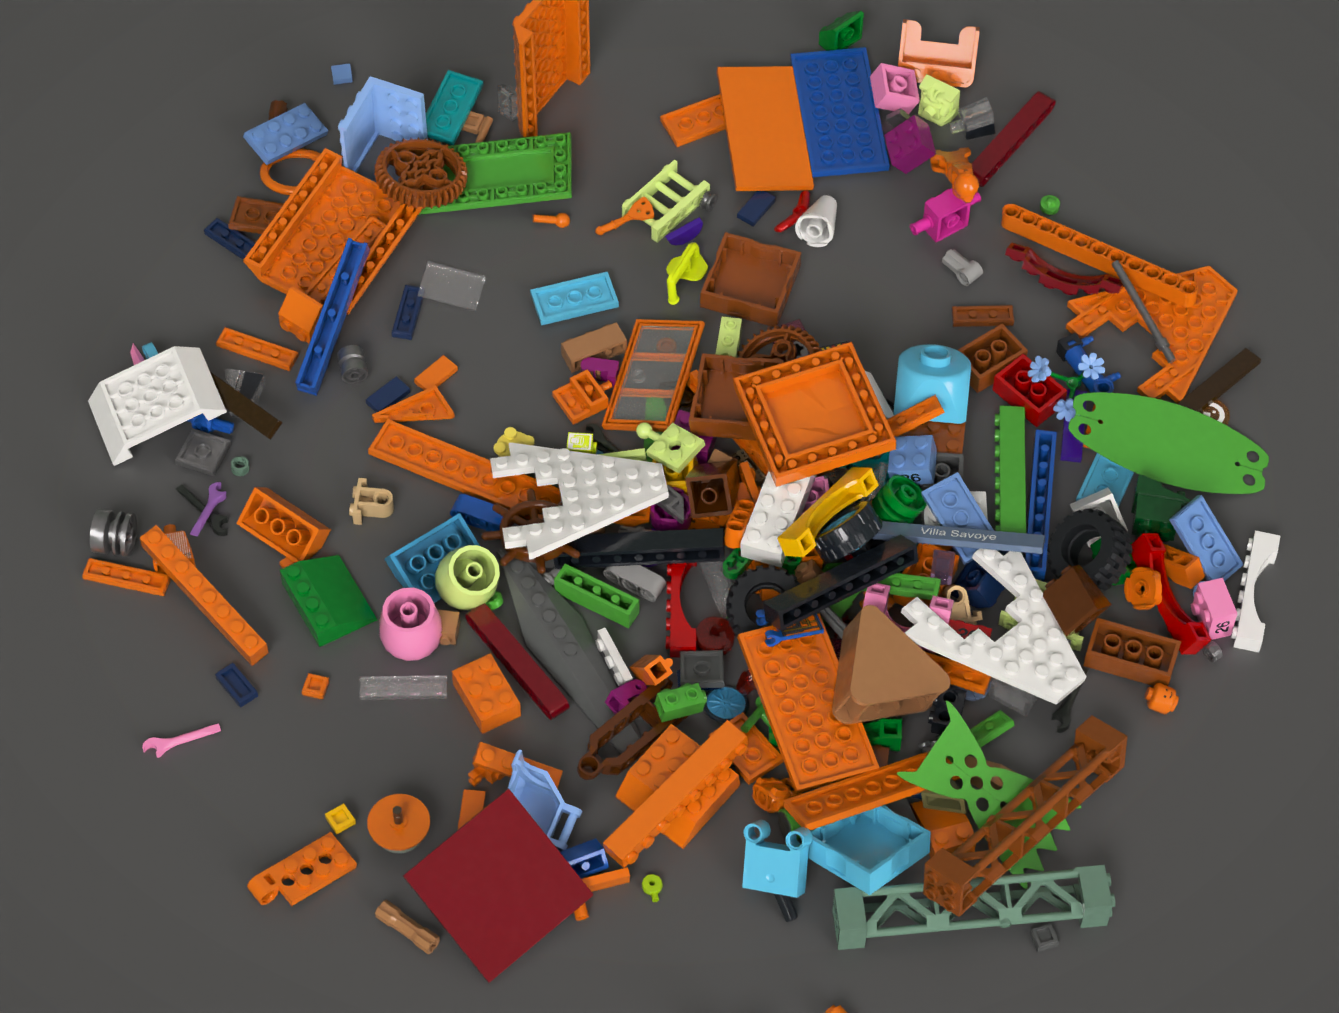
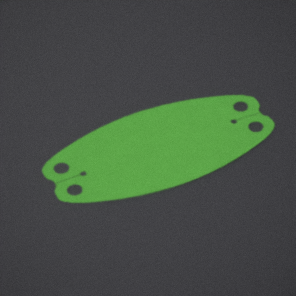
M1093 392L1083 393L1074 398L1073 408L1076 410L1074 418L1070 419L1069 431L1076 439L1093 451L1130 471L1168 485L1210 493L1250 494L1262 491L1265 487V478L1262 472L1269 462L1267 453L1244 435L1209 416L1172 402L1140 395ZM1087 400L1092 401L1096 408L1094 411L1089 412L1084 409L1083 403ZM1098 420H1102L1103 424H1099ZM1079 425H1089L1091 433L1088 435L1081 434L1078 430ZM1249 451H1254L1259 455L1257 462L1248 460L1247 453ZM1235 462H1239L1240 466H1236ZM1246 474L1252 475L1255 478V484L1252 486L1246 485L1243 481V476Z

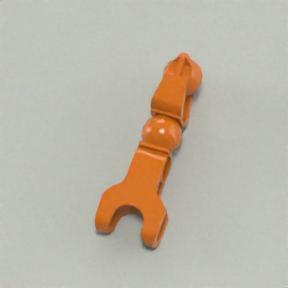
M969 147L959 148V150L945 152L940 149L935 150L936 155L930 158L932 171L945 174L952 184L953 194L965 203H970L979 188L978 179L973 175L972 163L968 160L971 150Z

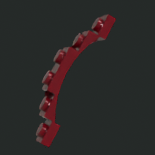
M1011 242L1006 249L1005 255L1009 256L1011 260L1024 261L1022 269L1027 270V273L1031 275L1039 274V283H1042L1044 287L1062 290L1067 295H1077L1081 289L1085 293L1093 295L1098 294L1102 288L1108 293L1119 294L1124 286L1119 278L1109 274L1081 276L1062 271L1045 262L1030 247Z

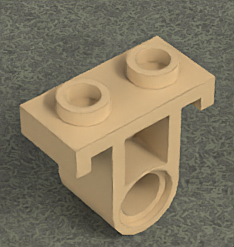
M358 478L357 486H353L352 497L355 498L354 503H350L349 515L353 516V523L362 525V516L386 518L393 514L394 503L392 493L386 489L368 488L367 478Z
M948 585L943 589L942 598L951 599L950 595L954 590H957L959 593L958 599L953 603L950 620H962L976 625L978 620H983L982 613L979 610H973V615H971L968 595L963 587Z

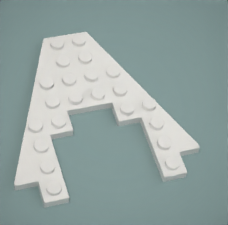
M978 549L972 556L980 566L1016 597L1014 601L1007 605L1005 611L1018 624L995 642L979 628L963 639L918 597L902 608L901 613L914 624L905 634L917 645L1053 704H1058L1086 679L1080 663L1046 603L1043 592L1039 588L1021 552L1009 551L1003 556L997 550Z

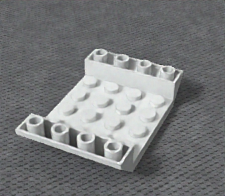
M174 346L98 383L88 400L114 466L133 457L130 451L131 447L203 413L209 421L227 412L202 351L196 347Z

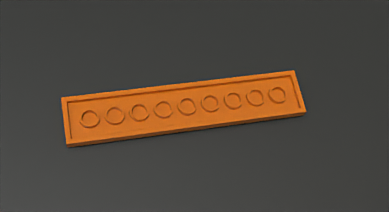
M389 419L386 420L368 449L369 455L492 504H499L508 510L519 503L528 501V489L535 491L536 500H545L555 504L561 501L559 488L553 485L537 487L536 479L525 474L493 478L490 460ZM538 514V518L543 519V515ZM530 515L525 516L524 518L530 520Z

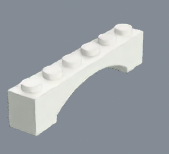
M1255 530L1253 538L1248 540L1247 550L1250 551V556L1246 555L1244 568H1247V573L1242 574L1240 584L1244 586V590L1239 591L1237 603H1241V607L1236 608L1237 617L1235 621H1238V624L1233 627L1231 638L1235 639V648L1258 653L1260 651L1265 623H1261L1255 609L1254 585L1264 568L1269 564L1275 563L1280 535Z

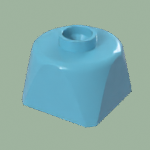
M917 345L903 351L898 358L894 416L936 395L945 413L929 421L954 424L966 422L971 361L960 351L943 345Z

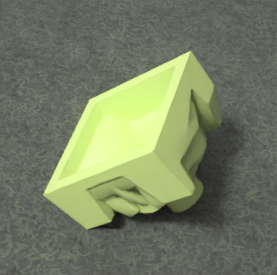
M926 74L919 85V88L922 90L918 115L942 127L950 123L958 115L960 90Z

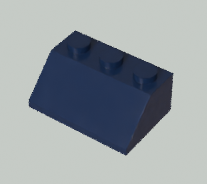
M997 550V551H998L999 553H1001L1003 556L1009 552V551ZM975 560L965 565L953 585H959L966 590L969 605L975 608L992 607L997 602L1000 593L1005 589L1001 583ZM957 590L951 592L952 596L959 597Z

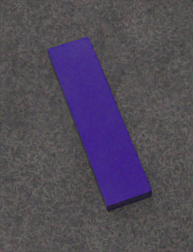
M1067 389L1068 392L1066 399L1069 398L1070 389ZM1076 390L1073 401L1075 396L1087 393V391ZM1086 401L1083 403V407H1084L1085 410H1086ZM1064 417L1060 460L1081 463L1083 443L1076 439L1069 431V422ZM1080 424L1078 430L1084 435L1085 424Z

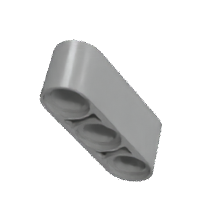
M641 565L606 567L603 571L604 576L611 582L651 602L656 601L667 585L663 577Z

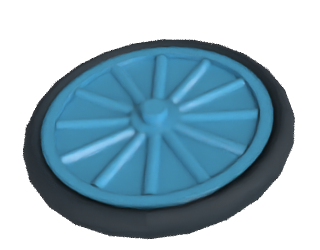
M724 685V688H712L706 693L707 702L705 703L704 710L715 721L725 723L742 712L746 715L749 709L746 695L736 687Z

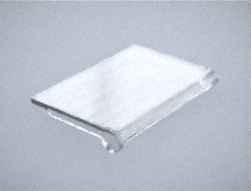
M428 261L417 296L476 311L486 276Z

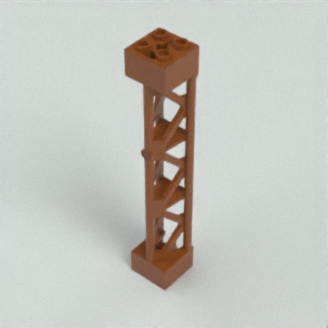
M1091 715L1076 729L1074 745L995 815H991L986 823L952 854L941 848L925 863L923 894L928 899L944 907L948 912H952L960 917L978 900L979 896L1101 785L1108 782L1124 768L1128 736ZM1071 758L1073 759L1076 770L1056 773ZM1092 772L1099 775L1090 784L1085 781ZM1070 779L1061 788L1048 782ZM1029 797L1033 810L1012 812ZM1069 797H1073L1074 799L1068 803ZM1051 809L1056 811L1057 814L1046 824L1042 821V817ZM1025 819L1018 827H1014L1004 822L1008 820ZM1025 836L1029 837L1030 839L1024 843ZM983 837L987 840L988 850L968 852ZM1007 849L1012 851L1013 854L1002 864L998 862L997 858ZM981 859L973 867L964 862L968 860ZM984 877L985 879L971 891L972 886L969 882L973 878Z

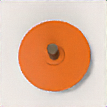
M389 795L379 800L370 810L367 819L368 831L371 838L385 850L392 853H406L415 849L426 837L430 828V815L426 806L419 799L411 795Z

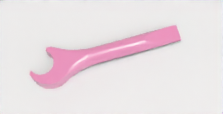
M218 723L172 738L152 737L143 743L142 749L145 753L147 749L155 748L157 750L156 756L159 758L166 751L177 745L220 732L221 728Z

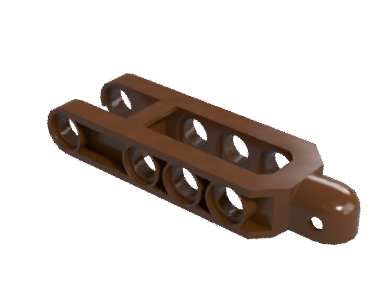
M668 677L656 686H649L590 735L587 753L581 757L577 767V772L582 779L592 780L600 773L619 775L641 757L670 724L676 727L688 717L684 716L661 722L657 709L653 704L655 703L657 693L664 689L672 688L673 682ZM639 716L652 727L648 732L645 731L642 737L633 745L629 744L627 749L617 758H606L603 760L598 755V750Z

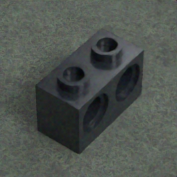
M949 687L933 701L932 705H935L936 708L935 711H930L928 723L932 724L931 733L942 734L950 723L945 701L953 702L951 704L962 716L967 694L966 690ZM940 719H946V720H948V721H947V722H943V721H941Z

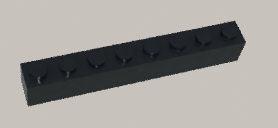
M724 528L587 534L569 544L580 552L579 558H573L563 552L553 559L555 569H562L564 564L574 568L725 561Z
M900 534L763 602L766 621L782 631L919 562L917 544Z

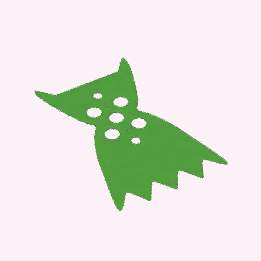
M946 701L950 723L916 772H897V774L902 779L921 788L950 798L966 800L970 813L980 829L991 815H995L1001 810L1000 803L1002 801L1008 804L1033 779L1003 768L989 767L986 764V759L967 724L956 708L949 701ZM969 754L977 759V765L974 768H969L965 764V757ZM947 756H951L953 758L952 764H948L946 762ZM953 776H958L962 779L963 785L960 789H954L951 786L950 779ZM973 776H978L982 779L983 786L981 789L976 790L971 786L970 780ZM998 776L1001 778L1003 786L1000 790H995L991 786L990 781L992 777ZM982 797L988 801L989 807L986 811H980L977 808L976 801L978 798ZM1029 797L1012 812L1033 810ZM1051 809L1042 817V821L1046 824L1057 812ZM1025 819L1008 820L1004 822L1014 827H1018ZM1066 819L1054 828L1070 831ZM1051 833L1046 835L1009 869L1011 874H1023L1024 868L1044 871L1037 849L1057 851ZM1025 836L1024 843L1030 838ZM1007 849L999 858L1004 862L1013 852ZM1027 882L1019 883L1024 889L1028 888Z

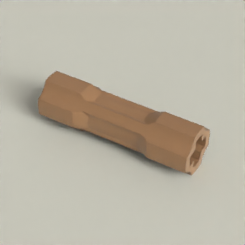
M384 900L378 906L375 917L410 939L418 948L430 954L438 946L440 936L411 919L393 903Z

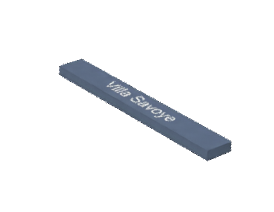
M882 521L883 526L881 530L872 538L874 540L888 541L901 534L914 543L1036 554L1043 553L1045 535L886 521Z

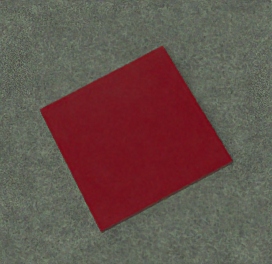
M510 789L504 791L402 875L488 983L594 895Z

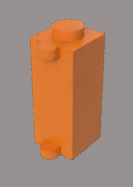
M645 655L629 668L638 680L643 681L646 685L656 686L673 673L670 669L673 661L670 658L663 659L661 655Z

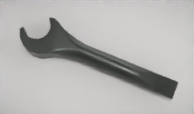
M594 423L586 424V431L593 432V442H597V445L605 448L610 453L621 451L605 437L600 426Z
M182 484L178 486L176 490L202 513L206 505ZM212 511L208 521L212 526L213 532L218 536L228 535L227 529L221 528L223 524L228 523V517Z
M1082 667L1085 675H1087L1089 669ZM1081 685L1067 695L1063 705L1052 714L1051 720H1059L1062 723L1061 726L1057 727L1058 733L1065 732L1069 728L1071 721L1070 711Z

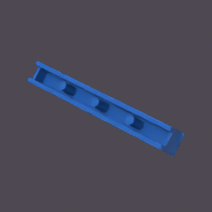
M351 238L347 240L295 382L298 391L315 396L318 394L370 251L368 243H359Z

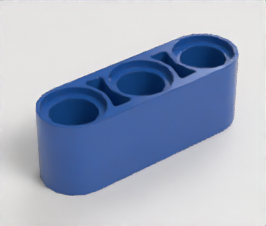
M466 494L458 495L450 511L452 517L460 513L466 524L488 532L500 531V523L503 516L493 511L492 506L494 504Z

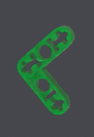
M740 548L734 549L723 563V574L728 579H736L739 575L741 576L753 561L752 559L741 557L739 555ZM786 556L782 568L788 571H795L801 563V557ZM736 564V570L732 569L731 571H729V567L733 568Z

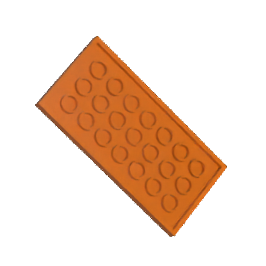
M820 613L817 616L824 629V633L784 640L772 647L767 646L765 640L768 639L765 636V632L768 630L777 631L773 625L740 633L737 637L796 794L880 769L863 723L844 724L833 715L832 705L839 662Z

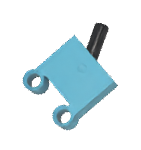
M757 820L744 828L746 846L742 888L774 893L785 921L790 922L798 917L790 896L797 898L805 893L808 851L813 836L808 828L799 827L786 835V845L766 842L764 839L768 838L771 833L770 825L765 820ZM755 827L759 829L760 836L755 833ZM797 834L802 838V844L797 841Z

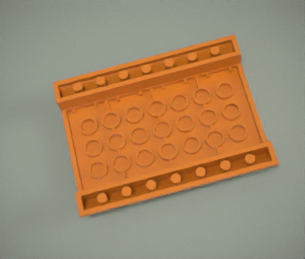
M532 0L526 4L523 12L513 20L516 104L521 138L538 136L537 114L567 79L581 85L590 74L589 0Z
M325 148L243 259V262L262 283L286 295L291 286L304 293L345 247L348 238L352 239L371 216L375 217L387 225L370 248L346 314L348 315L423 208L408 207L407 204L401 205L400 201L394 202L393 198H388L387 194H383L382 189H379V185L376 182L342 166V156Z

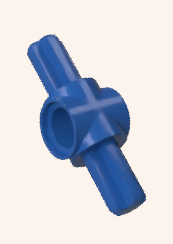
M203 413L187 420V422H191L193 429L206 433L217 430L231 434L234 430V423L219 419L218 417L208 421Z

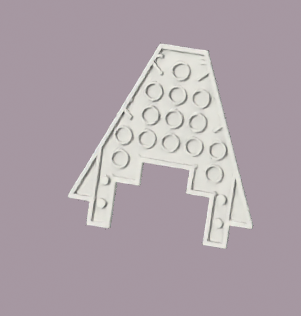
M509 443L510 456L490 458L493 478L535 473L537 487L558 484L562 506L542 508L544 523L502 528L505 549L527 546L529 560L669 498L661 463L569 451L566 448L554 449L518 443Z

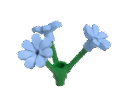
M1090 353L1089 358L1085 354L1081 357L1082 363H1079L1078 370L1083 372L1078 377L1069 378L1052 372L1048 367L1049 360L1047 358L1042 359V357L1036 356L1035 362H1031L1030 368L1033 370L1028 371V376L1032 377V382L1045 381L1046 376H1052L1065 381L1068 388H1070L1069 398L1066 401L1060 399L1053 407V410L1058 412L1056 415L1057 419L1062 420L1065 417V420L1070 422V419L1074 418L1076 410L1073 408V397L1076 389L1081 386V380L1089 376L1095 380L1099 378L1098 374L1105 372V368L1101 366L1104 360L1102 358L1096 359V353Z

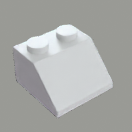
M1109 488L1069 504L1072 512L1078 510L1083 512L1084 509L1101 510L1119 522L1128 531ZM1101 536L1087 542L1088 547L1090 548V545L1099 540Z

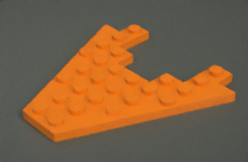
M1210 266L1177 273L1198 285L1196 303L1192 307L1181 306L1133 285L1163 338H1166L1169 342V348L1176 358V361L1169 364L1162 351L1157 349L1152 353L1151 358L1163 369L1137 388V392L1141 396L1159 399L1166 394L1177 404L1185 398L1238 292L1233 285ZM1125 287L1122 288L1119 294H1111L1105 291L1072 299L1067 303V307L1077 316L1066 324V329L1071 334L1076 332L1080 339L1089 335L1108 320L1122 332L1138 322L1152 335Z

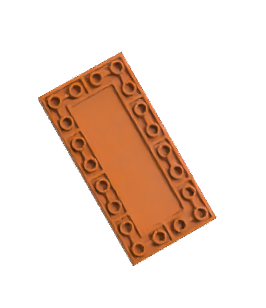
M793 66L717 67V78L735 190H813L814 183Z

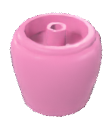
M402 588L394 591L386 598L379 620L380 639L385 649L394 657L405 661L420 660L429 656L438 647L442 635L441 617L431 597L423 590L417 588Z

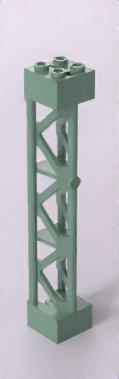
M1105 865L1002 875L993 884L1001 885L1000 892H984L972 905L991 918L952 921L956 915L948 912L946 909L940 914L939 906L941 905L928 898L914 899L910 896V893L923 892L924 882L882 886L871 895L857 887L834 889L832 914L837 949L865 948L866 938L995 926L1007 928L1017 924L1079 919L1080 928L1107 926L1109 917H1112V907H1115L1114 894L1110 893L1109 890L1111 876L1110 873H1106ZM973 878L969 882L972 886L971 891L985 878ZM1078 878L1079 885L1058 886L1054 880ZM1031 882V886L1027 889L1009 890V884ZM887 896L884 902L868 904L863 902V897ZM1054 896L1060 897L1062 900H1064V901H1065L1066 903H1068L1070 906H1068L1067 904H1065L1064 902L1060 901L1059 899H1057V898L1054 897ZM1038 898L1046 900L1061 910L1059 912L1024 915ZM1019 899V901L1012 908L1011 900ZM982 902H986L988 905H990V906H991L992 908H994L996 911H994L993 909H991V908L988 907L987 905L983 904ZM895 911L901 912L918 923L915 925L880 928ZM875 912L866 922L865 913Z

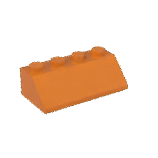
M254 487L236 523L295 563L312 558L323 547L331 531L330 528L267 487Z

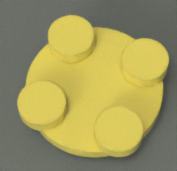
M508 427L494 445V452L499 457L510 456L509 443L534 446L535 441L532 436L518 432L513 427Z

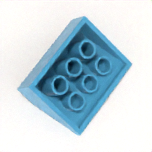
M459 513L387 556L384 560L403 588L423 590L435 603L441 599L435 587V573L439 562L450 551L467 545H480Z

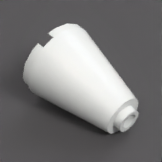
M828 195L821 196L798 218L795 224V231L798 238L801 240L803 238L807 241V245L823 247L833 239L837 212V202L833 197Z

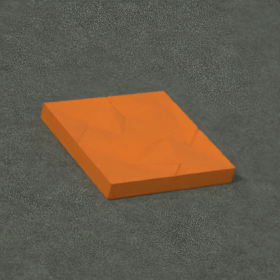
M852 342L733 378L734 389L776 487L896 450V439Z

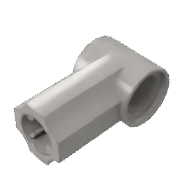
M955 249L947 251L942 258V263L956 274L957 279L964 286H969L983 274L982 267L978 262L974 260L968 261Z

